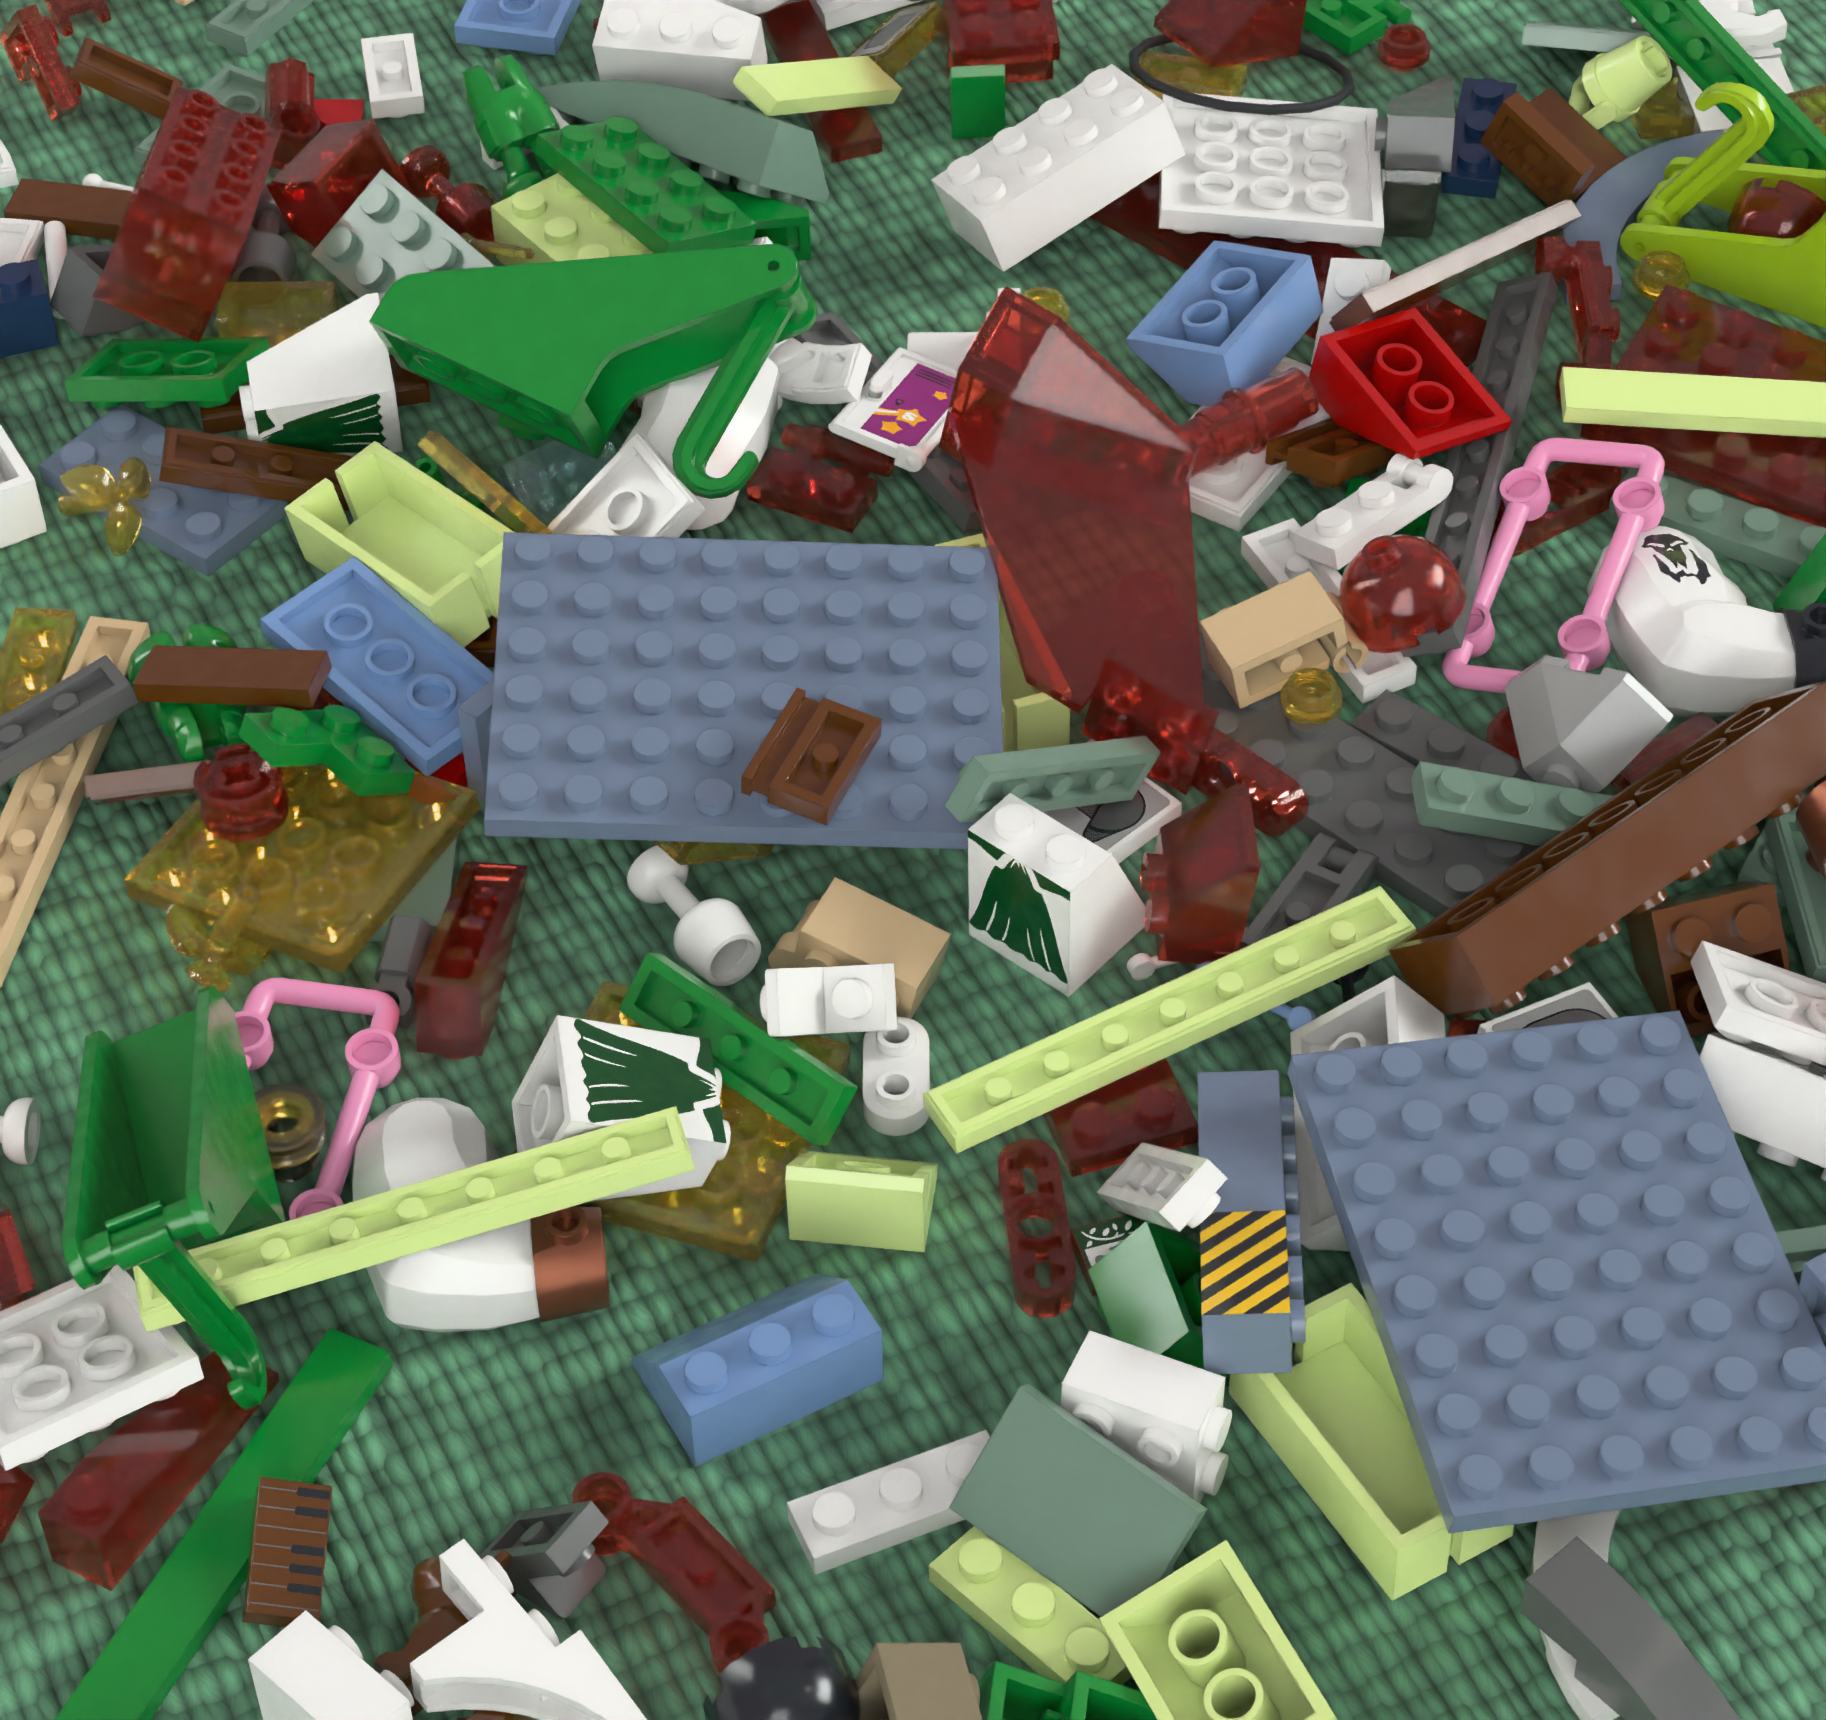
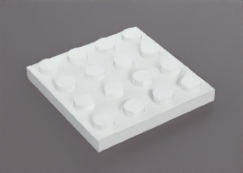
M1162 93V100L1166 104L1186 155L1160 171L1159 228L1173 229L1184 234H1192L1199 231L1229 234L1236 238H1250L1253 236L1281 238L1292 243L1316 241L1339 243L1349 248L1362 246L1381 247L1384 233L1380 151H1374L1376 118H1378L1377 109L1335 105L1310 113L1263 115L1217 110L1186 103ZM1198 94V95H1203V96L1212 97V98H1216V99H1221V100H1225V101H1234V102L1258 103V104H1269V105H1271V104L1303 103V102H1291V101H1279V100H1267V99H1256V98H1244V97H1232V96H1220V95Z

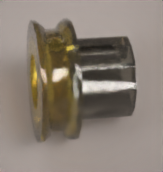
M292 1083L273 1084L254 1093L275 1180L282 1183L297 1182L305 1175L312 1173L320 1161L319 1151L328 1137L324 1105L318 1095L305 1086Z

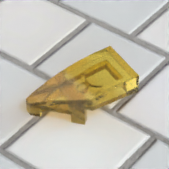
M1672 76L1664 87L1642 104L1639 111L1630 117L1640 139L1685 137L1694 134L1695 115L1684 99L1677 97V76Z

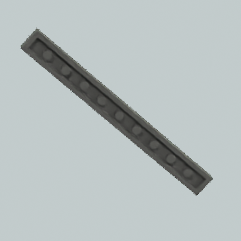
M1552 271L1498 282L1472 374L1510 417L1512 422L1507 430L1450 448L1445 468L1452 473L1453 486L1448 497L1433 507L1395 638L1403 657L1427 653L1441 654L1462 647L1502 499L1499 490L1500 482L1510 470L1558 293V287Z

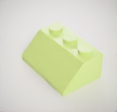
M1227 1540L1099 1618L1157 1720H1337Z

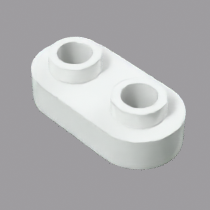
M897 1017V1030L866 1031L864 1035L863 1113L869 1126L879 1133L890 1136H902L913 1133L920 1129L929 1117L923 1105V1093L930 1090L929 1036L925 1028L918 1022L906 1017Z

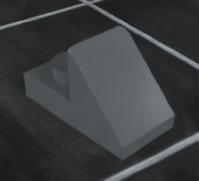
M592 1501L519 1511L479 1557L481 1559L487 1555L494 1557L504 1549L512 1556L506 1574L513 1585L514 1591L551 1615L564 1619L574 1611L605 1575V1565L594 1553L595 1547L592 1542L607 1526L609 1521Z

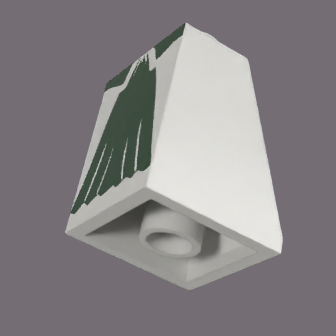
M378 293L366 294L246 362L250 385L239 386V393L248 440L353 457L374 441L393 453L403 451L388 348L369 322L380 303Z
M1009 793L968 829L969 935L1069 997L1150 922L1149 911L1111 853L1015 795Z
M557 1015L512 1100L518 1153L677 1106L695 1170L592 1201L701 1187L716 1161H721L726 1156L731 1136L729 1122L723 1120L719 1099L722 1088V1075L718 1068H714L710 1039Z

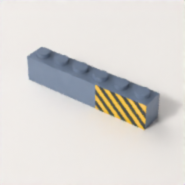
M1279 1070L1197 1073L1199 1157L1207 1158L1228 1178L1216 1191L1221 1197L1219 1204L1200 1223L1204 1370L1215 1374L1291 1373V1343H1306L1293 1096L1280 1097Z

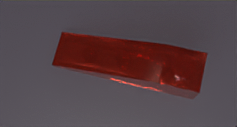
M464 862L414 981L417 1052L438 1053L440 1056L448 1059H462L471 1055L483 1056L496 1020L528 877L527 865Z
M215 1351L200 1362L204 1379L180 1389L174 1396L168 1399L148 1404L87 1454L39 1510V1519L53 1562L112 1591L260 1405L244 1410L231 1397L227 1383L233 1380ZM267 1367V1392L264 1400L280 1381L278 1372Z

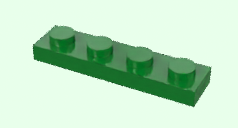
M647 952L618 1009L645 1029L710 1039L714 1068L720 1070L722 1082L813 1145L828 1146L858 1089V1086L784 1036L770 1037L765 1023L663 954Z

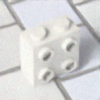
M1089 1330L1062 1382L1061 1407L1198 1503L1201 1502L1205 1493L1212 1496L1217 1494L1228 1464V1455L1219 1451L1225 1442L1232 1419V1410L1223 1408L1225 1377Z
M304 1611L248 1659L263 1720H413L411 1707L414 1705V1699L405 1684L389 1670H383L378 1674L363 1660L362 1653L357 1644L343 1629L336 1625L327 1629L307 1611Z

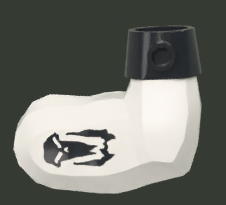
M1656 526L1650 531L1640 532L1605 625L1613 651L1625 672H1629L1674 716L1696 719L1730 717L1755 699L1826 681V603H1814L1805 609L1779 608L1776 612L1747 606L1746 597L1740 588L1723 575L1712 551L1695 537L1665 526ZM1609 545L1602 550L1587 586L1588 595H1590Z

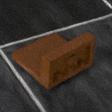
M1551 88L1545 90L1530 102L1526 101L1518 92L1502 102L1480 141L1482 145L1549 207L1566 199L1567 201L1572 200L1573 203L1576 202L1598 178L1626 159L1623 153Z

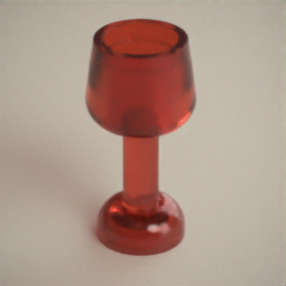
M425 145L412 150L400 165L398 172L399 183L416 198L424 199L434 196L439 201L435 212L438 217L481 254L487 255L495 250L490 206L498 203L490 190L475 182H465L454 186L449 181L451 175L450 162L439 148Z

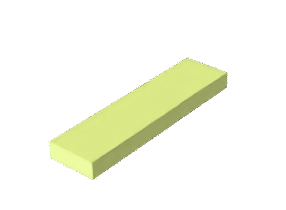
M868 56L741 66L733 80L735 87L767 117L891 104L895 102L903 89Z

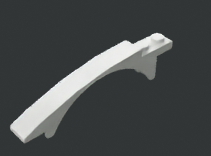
M462 1539L439 1555L442 1589L467 1618L468 1622L410 1663L414 1697L427 1713L466 1709L500 1711L525 1715L538 1720H647L581 1630L560 1644L554 1629L538 1610L532 1609L526 1613L511 1595L514 1589L508 1575L492 1556L487 1555L481 1559L465 1539Z

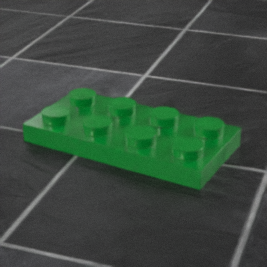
M614 116L602 122L582 126L568 125L563 127L562 130L538 134L535 154L653 253L737 247L753 243L757 223L737 208L733 201L725 198L705 182L700 174L692 171L673 156L668 148L660 145L646 134L633 120L627 117Z

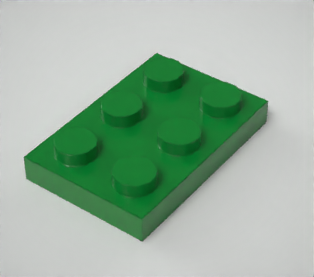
M267 337L112 339L64 380L69 402H92V406L96 408L115 407L124 402H144L146 407L161 408L172 405L177 401H196V405L203 408L221 406L231 400V396L239 390V386L249 382L246 362L267 351L269 344Z

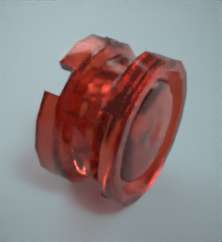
M248 744L230 745L216 750V759L209 764L202 760L194 771L193 784L196 796L201 803L202 821L207 830L218 838L230 841L257 839L268 835L282 825L289 814L290 801L288 793L283 786L284 774L282 767H271L256 752L250 751Z

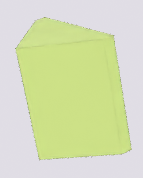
M815 1151L802 1152L786 1166L785 1185L789 1239L925 1252L937 1181L938 1163Z

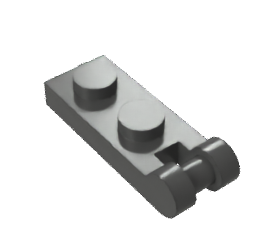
M1319 833L1239 939L1238 950L1358 896L1361 891H1367L1376 877L1377 862L1380 858L1362 849L1356 853L1340 847L1338 839Z

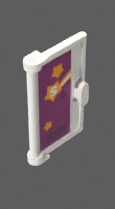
M898 348L862 387L858 402H849L833 419L828 428L834 434L895 458V466L910 472H918L925 465L927 456L972 403L988 391L990 382L984 374L968 367L961 372L906 349Z

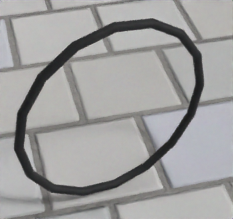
M1217 29L1174 31L1147 38L1128 54L1131 73L1149 88L1186 103L1228 112L1263 115L1310 113L1339 105L1355 90L1350 69L1331 55L1296 41L1259 33ZM1216 39L1257 43L1294 51L1325 63L1342 76L1344 87L1333 96L1306 103L1269 105L1225 101L1189 93L1156 80L1140 67L1139 56L1149 48L1176 41Z

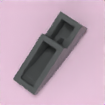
M1575 1537L1525 1580L1521 1614L1577 1660L1574 1677L1624 1720H1740L1717 1685L1680 1638L1607 1562L1578 1537Z

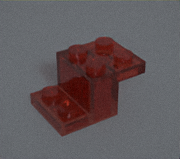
M943 0V7H938L939 29L947 79L951 67L1005 64V83L1053 80V61L1060 60V40L1052 0Z

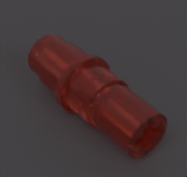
M1293 367L1276 376H1268L1242 390L1240 388H1232L1226 391L1221 401L1197 412L1194 418L1145 443L1144 453L1152 474L1163 487L1171 489L1216 465H1225L1248 452L1259 454L1265 451L1267 441L1293 430L1300 422L1318 412L1319 401L1314 386L1302 370Z

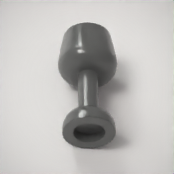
M261 184L249 191L245 199L244 211L248 222L257 231L249 232L240 237L232 247L230 254L233 290L240 299L254 306H270L281 301L287 293L297 267V258L293 247L279 234L287 232L294 226L299 216L300 205L295 194L279 184Z

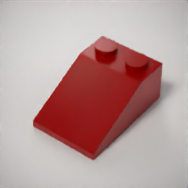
M1416 307L1332 332L1319 338L1306 388L1333 421L1349 431L1414 460L1510 428L1512 422L1510 417Z

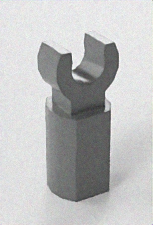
M395 914L389 920L375 971L377 983L369 989L387 993L395 999L400 1009V1028L408 1029L415 1017L411 993L418 989L432 936V928L421 917ZM365 1015L367 1024L370 1025L373 1016Z

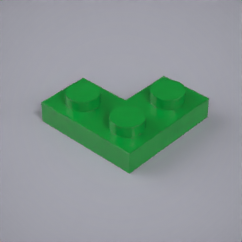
M328 705L321 710L297 711L291 708L279 707L275 708L272 712L245 713L238 734L271 767L324 764L357 796L409 793L416 772L395 753V749L390 743L380 739L361 721L360 716L355 711L340 705Z

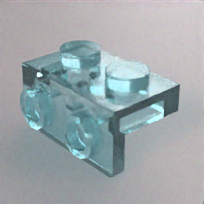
M610 438L597 460L556 440H552L495 468V471L524 530L528 532L544 525L547 527L617 452Z

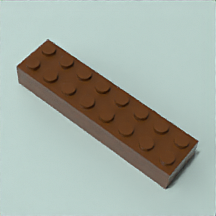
M1826 681L1755 699L1395 945L1389 952L1409 987L1444 1015L1454 1014L1456 1020L1468 1018L1484 1008H1488L1491 1014L1503 1012L1518 1004L1527 996L1523 987L1536 978L1539 981L1549 979L1569 968L1574 963L1571 953L1584 944L1586 947L1596 946L1616 935L1622 929L1618 920L1630 912L1633 915L1643 913L1663 902L1668 897L1664 888L1677 879L1679 882L1688 881L1710 869L1714 865L1710 856L1722 847L1724 850H1730L1754 838L1759 833L1756 826L1759 821L1767 816L1770 819L1779 817L1798 807L1803 800L1802 791L1811 785L1817 787L1826 780Z

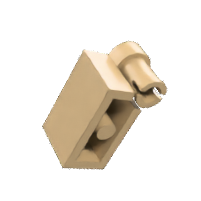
M1311 571L1281 582L1267 591L1232 607L1224 608L1218 613L1200 621L1208 662L1239 709L1328 669L1329 661H1331L1335 671L1348 673L1350 668L1343 659V656H1347L1354 668L1357 669L1365 662L1369 652L1366 644L1360 640L1351 627V616L1339 597L1332 592H1325Z
M835 877L822 898L808 904L804 915L794 930L782 935L768 956V963L771 969L894 963L897 1017L911 1019L941 972L951 934Z

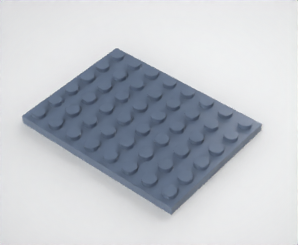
M504 532L484 812L485 836L968 849V829L977 821L960 823L946 808L945 804L958 783L959 772L973 756L1003 753L997 548ZM796 688L805 690V697L817 702H821L824 697L882 719L881 737L828 825L769 804L768 796L753 791L750 796L741 793V779L744 771Z
M1680 1011L1291 1055L1287 1074L1448 1534L1826 1481V1347L1803 1294L1799 1289V1285Z

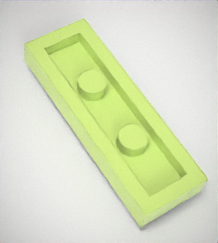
M975 1526L929 1564V1581L1040 1676L1065 1684L1078 1670L1123 1685L1132 1677L1098 1618L1062 1588Z

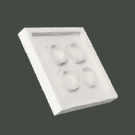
M119 1265L114 1266L100 1284L83 1290L73 1278L0 1311V1464L5 1471L22 1463L38 1460L47 1454L48 1451L88 1432L102 1430L111 1425L116 1419L154 1401L168 1399L174 1396L180 1389L204 1379L198 1355L172 1325L147 1333L140 1317L135 1281Z

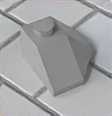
M1548 655L1543 656L1509 680L1504 688L1523 770L1536 782L1596 793L1604 789L1661 732L1674 716L1629 672L1606 667L1603 668L1600 675L1570 669V661L1568 659Z

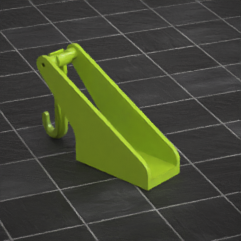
M1715 83L1699 95L1694 103L1695 107L1700 111H1706L1718 103H1727L1738 109L1742 117L1698 157H1675L1670 160L1663 172L1664 180L1657 184L1637 215V223H1632L1626 227L1620 237V245L1629 257L1638 262L1826 328V171L1744 163L1763 147L1774 130V116L1765 97L1757 90L1739 83ZM1699 202L1789 232L1798 237L1782 239L1677 227V225L1688 211Z

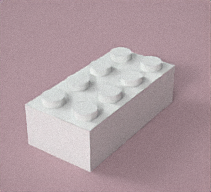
M1110 64L1106 68L1090 73L1081 84L1061 97L1046 101L1036 113L1022 122L1001 130L994 136L992 141L969 156H963L954 160L947 170L931 179L954 231L1004 272L1186 154L1165 102L1116 66Z

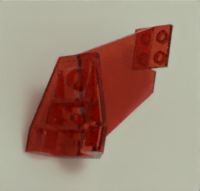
M1006 286L999 294L958 368L938 448L962 462L985 544L998 578V588L1026 682L1078 714L1091 700L1081 732L1095 741L1146 736L1161 752L1150 769L1149 775L1157 781L1167 783L1187 795L1193 787L1219 712L1204 704L1189 493V479L1200 445L1059 316Z

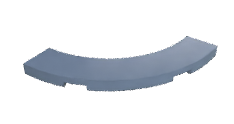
M1724 130L1693 134L1647 148L1605 172L1586 190L1575 205L1581 217L1565 228L1562 235L1559 279L1565 305L1620 299L1622 282L1618 273L1616 255L1622 233L1628 225L1635 223L1638 213L1657 184L1664 180L1663 172L1670 160L1675 157H1698L1724 133Z

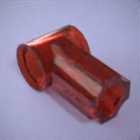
M292 58L279 63H271L266 71L264 130L257 143L258 153L261 158L271 167L285 171L296 169L301 165L321 125L319 116L314 110L315 75L308 70L306 62Z

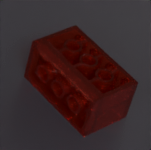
M177 85L132 189L92 297L199 343L249 234L281 131L270 127L266 120L255 114H241L219 104L214 97L200 90L189 91Z

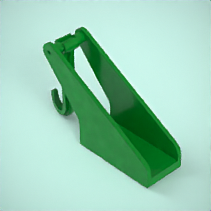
M775 243L408 274L395 281L387 290L369 322L401 368L596 460L625 410L635 399L662 388L670 382L685 379L719 366L677 438L672 453L673 469L687 488L696 496L715 499L727 497L740 490L751 478L759 461L753 451H747L741 456L730 472L721 478H713L706 474L707 462L774 345L808 331L814 325L818 311L816 302L808 292L799 272L798 261L793 251L785 245Z
M212 985L198 990L197 1007L190 1012L115 1042H112L102 1030L85 1037L61 1242L68 1268L76 1283L83 1290L100 1284L116 1265H119L122 1270L138 1265L199 1337L220 1357L233 1380L227 1383V1386L234 1401L244 1410L258 1406L264 1400L267 1392V1375L262 1350L256 1334L244 1317L187 1251L285 1222L235 1012L220 991Z

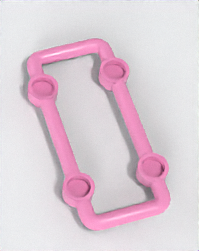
M1559 437L1548 438L1540 441L1532 448L1523 467L1516 468L1503 477L1499 490L1506 509L1485 558L1462 647L1447 651L1443 659L1442 672L1445 679L1451 685L1462 689L1506 694L1504 688L1509 680L1522 672L1468 665L1470 658H1476L1485 654L1491 648L1492 642L1495 639L1496 631L1489 611L1526 521L1540 518L1548 508L1551 493L1545 475L1550 463L1553 461L1639 468L1636 477L1622 482L1613 493V503L1619 521L1582 615L1568 619L1558 631V642L1564 659L1570 661V669L1586 672L1595 670L1604 664L1611 649L1605 621L1640 532L1650 531L1655 528L1664 514L1665 504L1659 484L1664 473L1665 462L1659 451L1653 447L1640 444Z
M282 977L269 978L252 988L247 996L243 1010L235 1013L249 1071H254L264 1066L273 1052L274 1041L270 1024L267 1020L273 1004L280 1003L373 1016L370 1027L354 1034L346 1044L345 1056L352 1079L315 1187L301 1193L294 1199L289 1209L290 1220L343 1205L340 1196L376 1089L389 1085L401 1069V1057L398 1042L395 1038L399 1024L400 1009L395 999L387 993L372 989Z

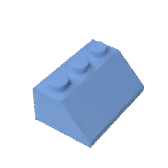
M1214 240L1126 338L1129 349L1188 403L1238 412L1323 313L1311 255Z
M819 1273L631 1357L632 1366L695 1467L884 1380L882 1329L848 1280Z

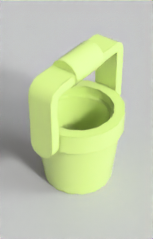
M1645 35L1637 37L1608 53L1598 54L1586 62L1582 69V75L1573 84L1568 103L1597 130L1611 121L1622 122L1636 114L1642 104L1672 78L1670 60L1664 49L1654 39ZM1590 100H1591L1592 104H1593L1595 107H1594L1593 109H1591L1590 111H1588V110H1589V106H1590Z

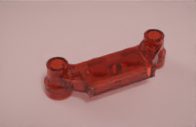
M1539 236L1534 256L1535 275L1552 271L1555 281L1565 279L1579 362H1561L1558 366L1555 395L1557 406L1562 408L1559 386L1562 367L1618 370L1611 369L1612 342H1616L1619 336L1620 312L1617 307H1611L1612 269L1610 265L1603 264L1600 241L1566 242L1563 236Z
M596 1472L584 1477L577 1483L572 1493V1503L592 1501L609 1521L607 1526L592 1542L595 1547L594 1553L607 1556L619 1551L628 1552L709 1637L711 1663L719 1675L729 1664L750 1650L770 1642L769 1633L765 1626V1613L776 1606L775 1589L684 1496L672 1504L631 1498L630 1488L626 1481L610 1472Z

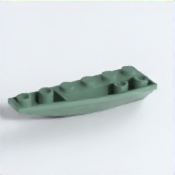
M606 80L570 82L534 88L547 100L548 106L555 108L569 125H577L579 118L585 120L584 125L606 121L614 116L627 117L636 122L638 127L657 143L668 148L671 154L689 169L692 161L700 163L697 173L702 176L728 184L732 175V183L736 184L739 190L768 198L770 190L773 189L771 198L798 207H802L805 198L824 204L827 203L829 190L814 133L811 130L772 116L767 117L764 113L727 100L659 83Z

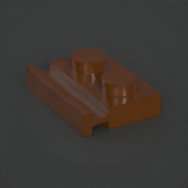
M1332 418L1267 441L1265 463L1275 465L1287 461L1286 470L1309 477V482L1315 486L1335 488L1344 485L1345 480L1355 476L1377 473L1379 467L1387 465L1391 458L1398 453L1337 425Z
M796 688L744 771L741 779V793L748 796L753 791L768 796L769 804L828 825L881 737L882 719L824 697L821 702H817L805 697V690Z

